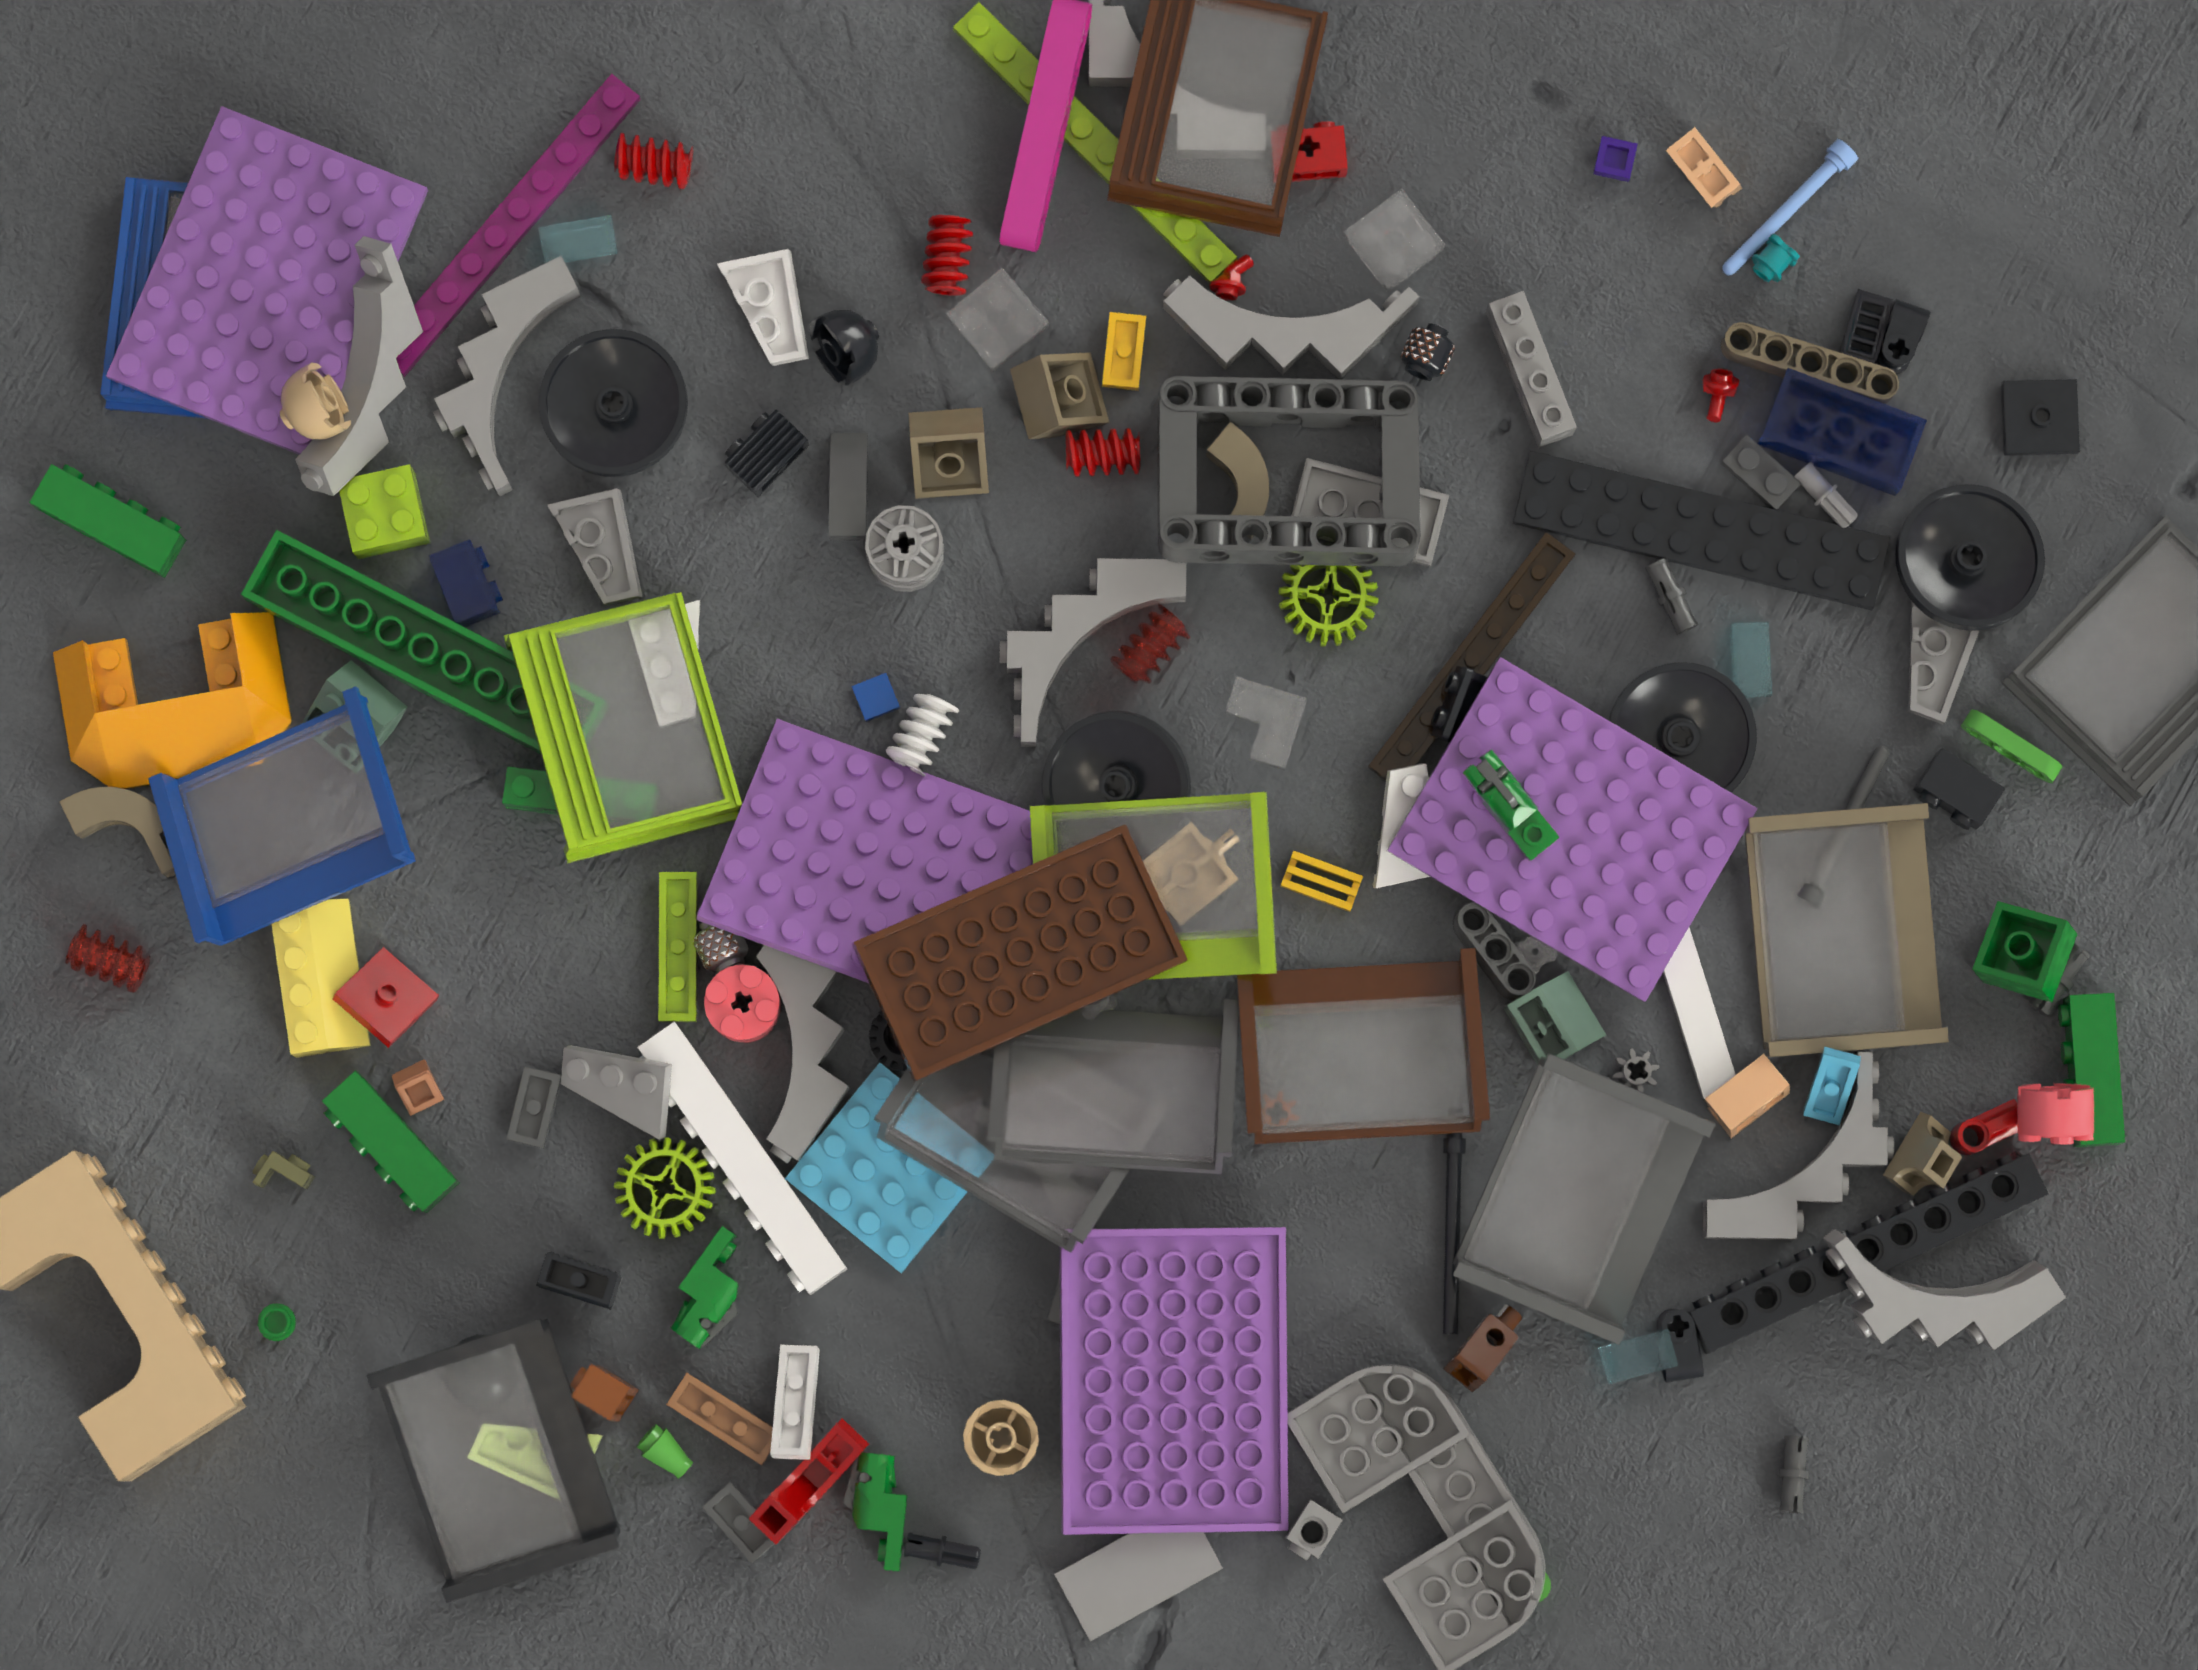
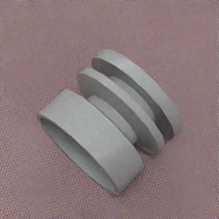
M904 505L886 509L872 520L866 533L865 551L872 574L882 585L894 591L913 592L926 587L937 577L944 559L943 537L937 522L927 512L915 506ZM907 538L909 544H915L909 546L908 553H901V549L895 547L900 545V539Z

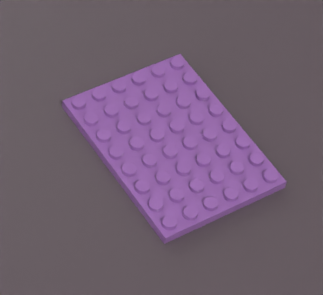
M221 106L106 377L300 455L312 439L302 436L294 428L292 430L288 429L283 423L280 416V410L283 409L281 405L282 387L292 374L312 362L321 366L316 371L322 377L329 374L339 389H342L346 379V368L353 339V285L365 275L360 265L355 244L363 236L391 243L396 258L399 261L427 195V187Z
M1499 657L1386 851L1472 902L1486 908L1489 912L1632 996L1646 1002L1749 825L1748 818H1752L1758 808ZM1490 749L1495 752L1520 783L1525 792L1538 806L1537 810L1560 837L1532 861L1525 857L1483 805L1484 801L1462 774L1468 766L1474 764L1476 767L1482 761L1479 757Z
M777 719L697 914V920L869 983L852 943L1032 865L1030 811L923 772L926 775L924 777L912 771L906 765L904 767L892 760Z
M1286 1227L1092 1229L1084 1243L1078 1242L1072 1253L1060 1247L1061 1534L1288 1531ZM1064 1229L1070 1233L1073 1231V1229Z

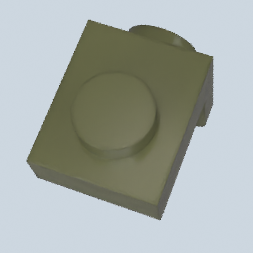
M272 1151L269 1157L264 1154L255 1165L252 1173L256 1177L252 1183L264 1188L273 1173L277 1171L302 1188L308 1189L315 1176L307 1172L311 1165L296 1155L291 1154L287 1159L279 1153Z

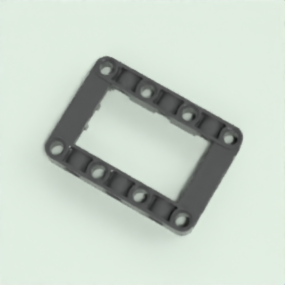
M1195 376L1171 377L1162 384L1158 400V549L1165 559L1178 563L1381 567L1406 566L1414 560L1420 543L1421 532L1418 394L1412 385L1403 381ZM1174 396H1178L1183 398L1186 402L1181 405H1176L1171 403L1168 399ZM1254 398L1259 404L1257 406H1247L1242 400ZM1325 399L1330 401L1333 406L1323 408L1316 401ZM1392 401H1400L1406 405V408L1395 409L1390 403ZM1198 422H1227V425L1232 422L1235 426L1272 427V423L1301 424V427L1345 428L1346 425H1374L1378 432H1382L1379 466H1382V484L1379 493V500H1383L1382 518L1197 514ZM1176 533L1181 534L1186 538V541L1175 543L1168 536ZM1254 535L1261 542L1254 545L1248 544L1243 540V537ZM1326 536L1333 539L1335 544L1324 546L1317 539ZM1402 538L1408 542L1409 546L1397 547L1391 540Z

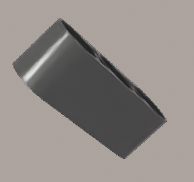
M1475 902L1464 905L1454 916L1452 922L1456 936L1465 948L1476 949L1477 964L1504 998L1514 1001L1529 993L1536 983V975L1532 967L1489 910ZM1464 914H1475L1480 920V928L1478 930L1468 929L1463 923ZM1495 943L1500 946L1503 953L1502 959H1490L1485 952L1486 944ZM1510 973H1518L1524 978L1525 987L1523 990H1515L1509 985L1508 975Z

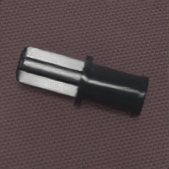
M911 1532L908 1533L904 1557L909 1556L935 1561L937 1566L940 1567L942 1563L976 1569L979 1565L981 1549L979 1547L946 1541V1536H943L942 1539L916 1535Z

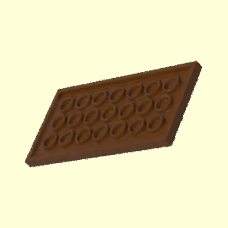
M1126 824L852 943L914 1082L1188 961Z

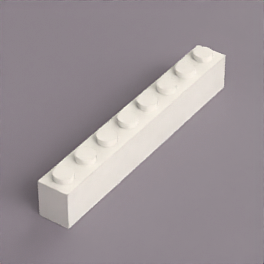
M675 1021L638 1046L642 1053V1056L639 1058L672 1064L669 1106L671 1108L676 1104L685 1115L680 1122L692 1139L697 1135L700 1136L706 1145V1148L701 1151L713 1169L720 1165L728 1178L723 1181V1184L735 1200L740 1196L749 1207L744 1214L756 1231L763 1227L771 1238L765 1244L775 1259L780 1261L784 1258L792 1269V1271L787 1273V1276L799 1293L806 1289L812 1295L846 1271L847 1267Z

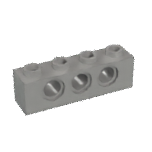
M1524 291L1489 303L1486 310L1487 318L1538 448L1573 436L1577 426Z

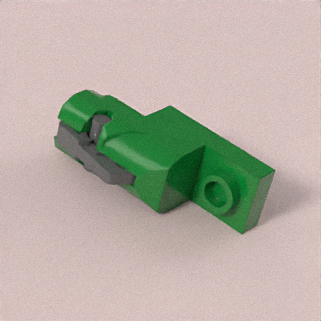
M1490 749L1479 757L1482 761L1476 767L1474 764L1468 766L1462 774L1484 801L1483 805L1525 857L1532 861L1560 837L1537 810L1538 806L1525 792L1520 783L1495 752Z
M723 1226L678 1287L691 1296V1299L689 1301L684 1300L675 1322L670 1327V1329L699 1349L705 1347L738 1314L734 1301L737 1299L739 1284L715 1267L719 1261L725 1264L737 1248V1245L733 1243L736 1235Z
M861 1453L854 1461L843 1503L852 1510V1517L857 1529L888 1532L887 1539L879 1540L878 1561L885 1562L884 1570L900 1571L908 1495L892 1494V1488H897L894 1469L895 1456Z

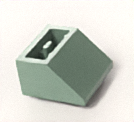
M350 660L326 679L302 723L345 705L342 692L356 686L359 688L360 695L368 700L367 707L380 747L395 730L407 706ZM351 720L312 737L355 774L364 767Z
M1569 971L1544 983L1504 1008L1536 1065H1538L1541 1056L1547 1057L1548 1053L1565 1060L1606 1036Z

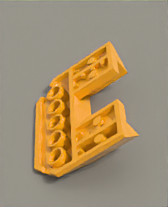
M268 612L230 613L231 619L198 624L209 692L138 705L127 639L121 638L89 645L82 640L53 652L71 761L108 787L130 789L150 785L148 778L159 773L179 779L286 731L292 719L274 616ZM262 759V760H260V761H258V762H256V763H253V764H251V765H249V766H247V767L255 766V765H261V764L264 762L265 759Z

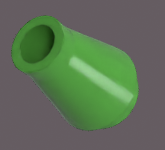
M657 1424L643 1436L636 1446L642 1451V1457L672 1473L678 1479L693 1464V1461L687 1457L666 1427L662 1429Z

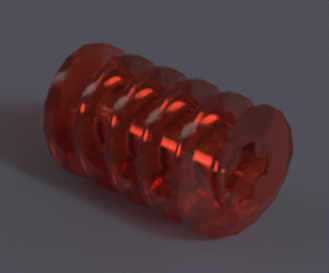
M1159 603L1158 608L1162 614L1151 611L1148 614V618L1152 625L1140 623L1138 628L1142 636L1137 634L1129 636L1128 639L1133 648L1121 645L1119 651L1123 659L1116 656L1110 658L1111 663L1136 684L1139 680L1147 684L1152 682L1147 673L1149 669L1157 673L1162 671L1156 660L1158 658L1167 662L1171 660L1166 651L1168 647L1177 651L1181 649L1176 640L1177 636L1187 640L1190 638L1185 625L1172 612Z
M83 924L70 943L65 963L68 964L71 961L72 970L77 972L85 966V974L90 977L95 976L99 971V980L105 983L113 977V985L118 988L127 982V991L135 993L145 978L151 956L149 955L146 959L142 958L143 946L138 945L133 953H129V941L124 940L119 948H116L115 936L112 934L104 943L101 942V930L98 929L91 937H87V925Z

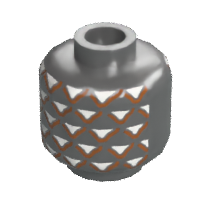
M706 923L700 924L701 931L694 937L693 943L705 969L716 971L718 974L727 967L743 965L745 963L743 958L748 952V945L744 937Z

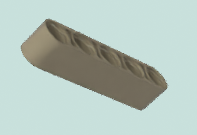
M1739 322L1733 324L1728 328L1721 340L1720 348L1722 354L1732 362L1871 406L1880 407L1886 405L1899 389L1898 376L1887 367L1748 323ZM1733 335L1745 337L1748 342V348L1744 350L1734 348L1731 345L1730 337ZM1776 346L1780 348L1783 353V359L1780 361L1769 359L1765 352L1766 347ZM1804 357L1815 359L1818 363V371L1807 372L1801 366V359ZM1840 368L1850 370L1854 377L1853 382L1846 384L1839 381L1836 376V370ZM1881 379L1885 381L1889 388L1888 394L1880 395L1874 392L1871 386L1872 380Z

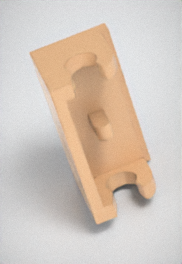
M1695 127L1666 150L1711 208L1714 206L1715 208L1719 207L1728 196L1735 195L1742 189L1741 184Z
M1762 1054L1705 1098V1102L1709 1106L1708 1110L1726 1131L1728 1136L1733 1138L1790 1094V1084L1765 1054Z

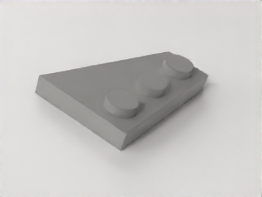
M616 488L547 505L561 526L568 543L573 547L581 561L584 571L603 604L608 606L643 598L620 489Z
M1912 601L1908 712L1943 725L1947 719L1979 631L1959 630L1940 624L1925 615Z
M572 1045L564 1047L561 1085L659 1140L666 1137L672 1064Z

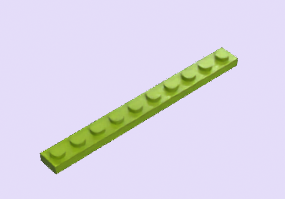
M978 2L953 26V31L1029 105L1039 61ZM1074 96L1064 141L1109 184L1119 140ZM1131 206L1209 284L1221 276L1229 264L1237 260V256L1200 220Z

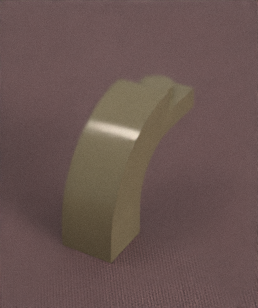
M1230 422L1207 449L1206 457L1227 473L1235 486L1237 503L1230 515L1265 516L1269 499V477L1264 459L1253 441ZM1247 535V537L1252 540L1254 535Z
M97 787L80 791L59 801L75 835L81 839L108 826H130L137 829L144 837L161 873L167 878L175 875L156 805L147 798L122 788Z

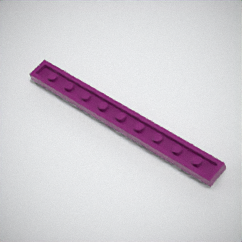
M612 73L416 302L414 308L423 332L396 357L403 377L411 371L641 100L640 96Z

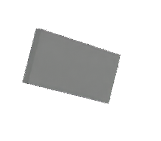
M1306 458L1291 516L1382 518L1383 500H1379L1382 477ZM1420 487L1421 538L1416 557L1411 563L1431 567L1449 499L1448 494ZM1326 536L1319 538L1330 542H1334L1333 539ZM1402 538L1391 540L1397 547L1409 546L1408 542Z
M1204 1532L1128 1533L1054 1575L1089 1640L1092 1641L1220 1571L1223 1567Z

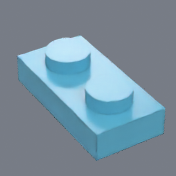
M1824 1046L1804 1106L1803 1116L1840 1125L1860 1066L1861 1056Z

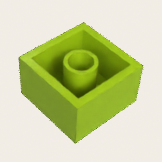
M410 464L355 476L339 491L352 552L357 559L430 543L416 475Z

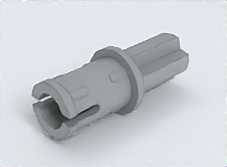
M1812 462L1808 463L1794 476L1816 500L1814 505H1820L1842 528L1848 527L1858 517L1857 512L1835 490L1838 486L1836 484L1832 486L1814 467Z

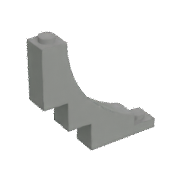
M1089 0V3H1092V16L1089 26V87H1131L1140 43L1129 24L1124 6H1104V4H1111V0ZM1177 85L1168 122L1176 123V159H1264L1265 148H1271L1270 131H1273L1272 126H1265V114L1229 110L1208 103Z
M365 236L355 244L360 265L365 275L353 285V339L346 368V379L341 389L349 412L343 415L344 422L351 420V425L348 429L333 437L312 439L309 445L295 459L301 473V480L306 488L331 496L338 493L389 443L379 413L406 388L396 357L423 332L392 244Z
M1189 276L1183 282L1177 279L1164 292L1163 295L1166 299L1163 302V309L1225 370L1252 345L1281 375L1287 372L1309 350L1338 380H1341L1418 304L1419 296L1410 287L1402 294L1396 290L1383 303L1382 306L1386 309L1384 312L1368 298L1352 307L1334 313L1300 318L1275 317L1237 307L1217 297Z
M763 945L756 957L768 972L779 991L786 1009L792 1039V1071L789 1089L778 1120L766 1140L773 1144L769 1151L786 1163L791 1158L799 1162L850 1089L844 1082L820 1067L845 1031L842 1026L815 1009L839 972Z

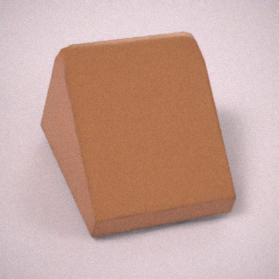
M421 1060L392 1075L394 1086L410 1116L444 1100L426 1060Z

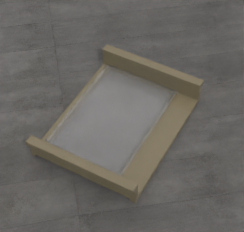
M1928 803L1748 818L1749 826L1745 830L1763 1050H1768L1769 1057L1822 1053L1824 1046L1840 1051L1949 1042L1948 1027H1942L1929 886L1924 819L1929 818ZM1806 883L1812 886L1818 884V889L1824 892L1819 907L1798 896Z

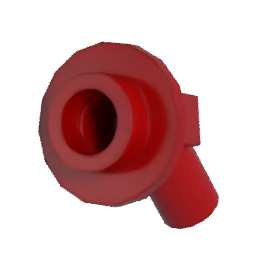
M1245 254L1229 264L1224 269L1223 274L1210 283V290L1216 293L1217 297L1227 301L1236 300L1238 296L1244 295L1246 287L1240 281L1241 274L1254 266L1252 258Z
M1713 369L1710 374L1703 376V392L1712 394L1706 417L1711 422L1717 423L1721 421L1726 397H1734L1736 395L1739 379L1733 376V372L1730 370Z

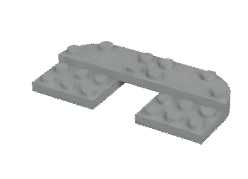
M1392 1364L1377 1365L1362 1369L1345 1377L1287 1414V1424L1342 1513L1347 1512L1401 1477L1409 1474L1447 1535L1448 1539L1383 1578L1438 1670L1457 1669L1509 1637L1530 1618L1540 1601L1545 1583V1558L1540 1541L1456 1403L1442 1385L1432 1377L1414 1368Z

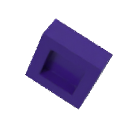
M1602 136L1593 174L1629 182L1638 144Z

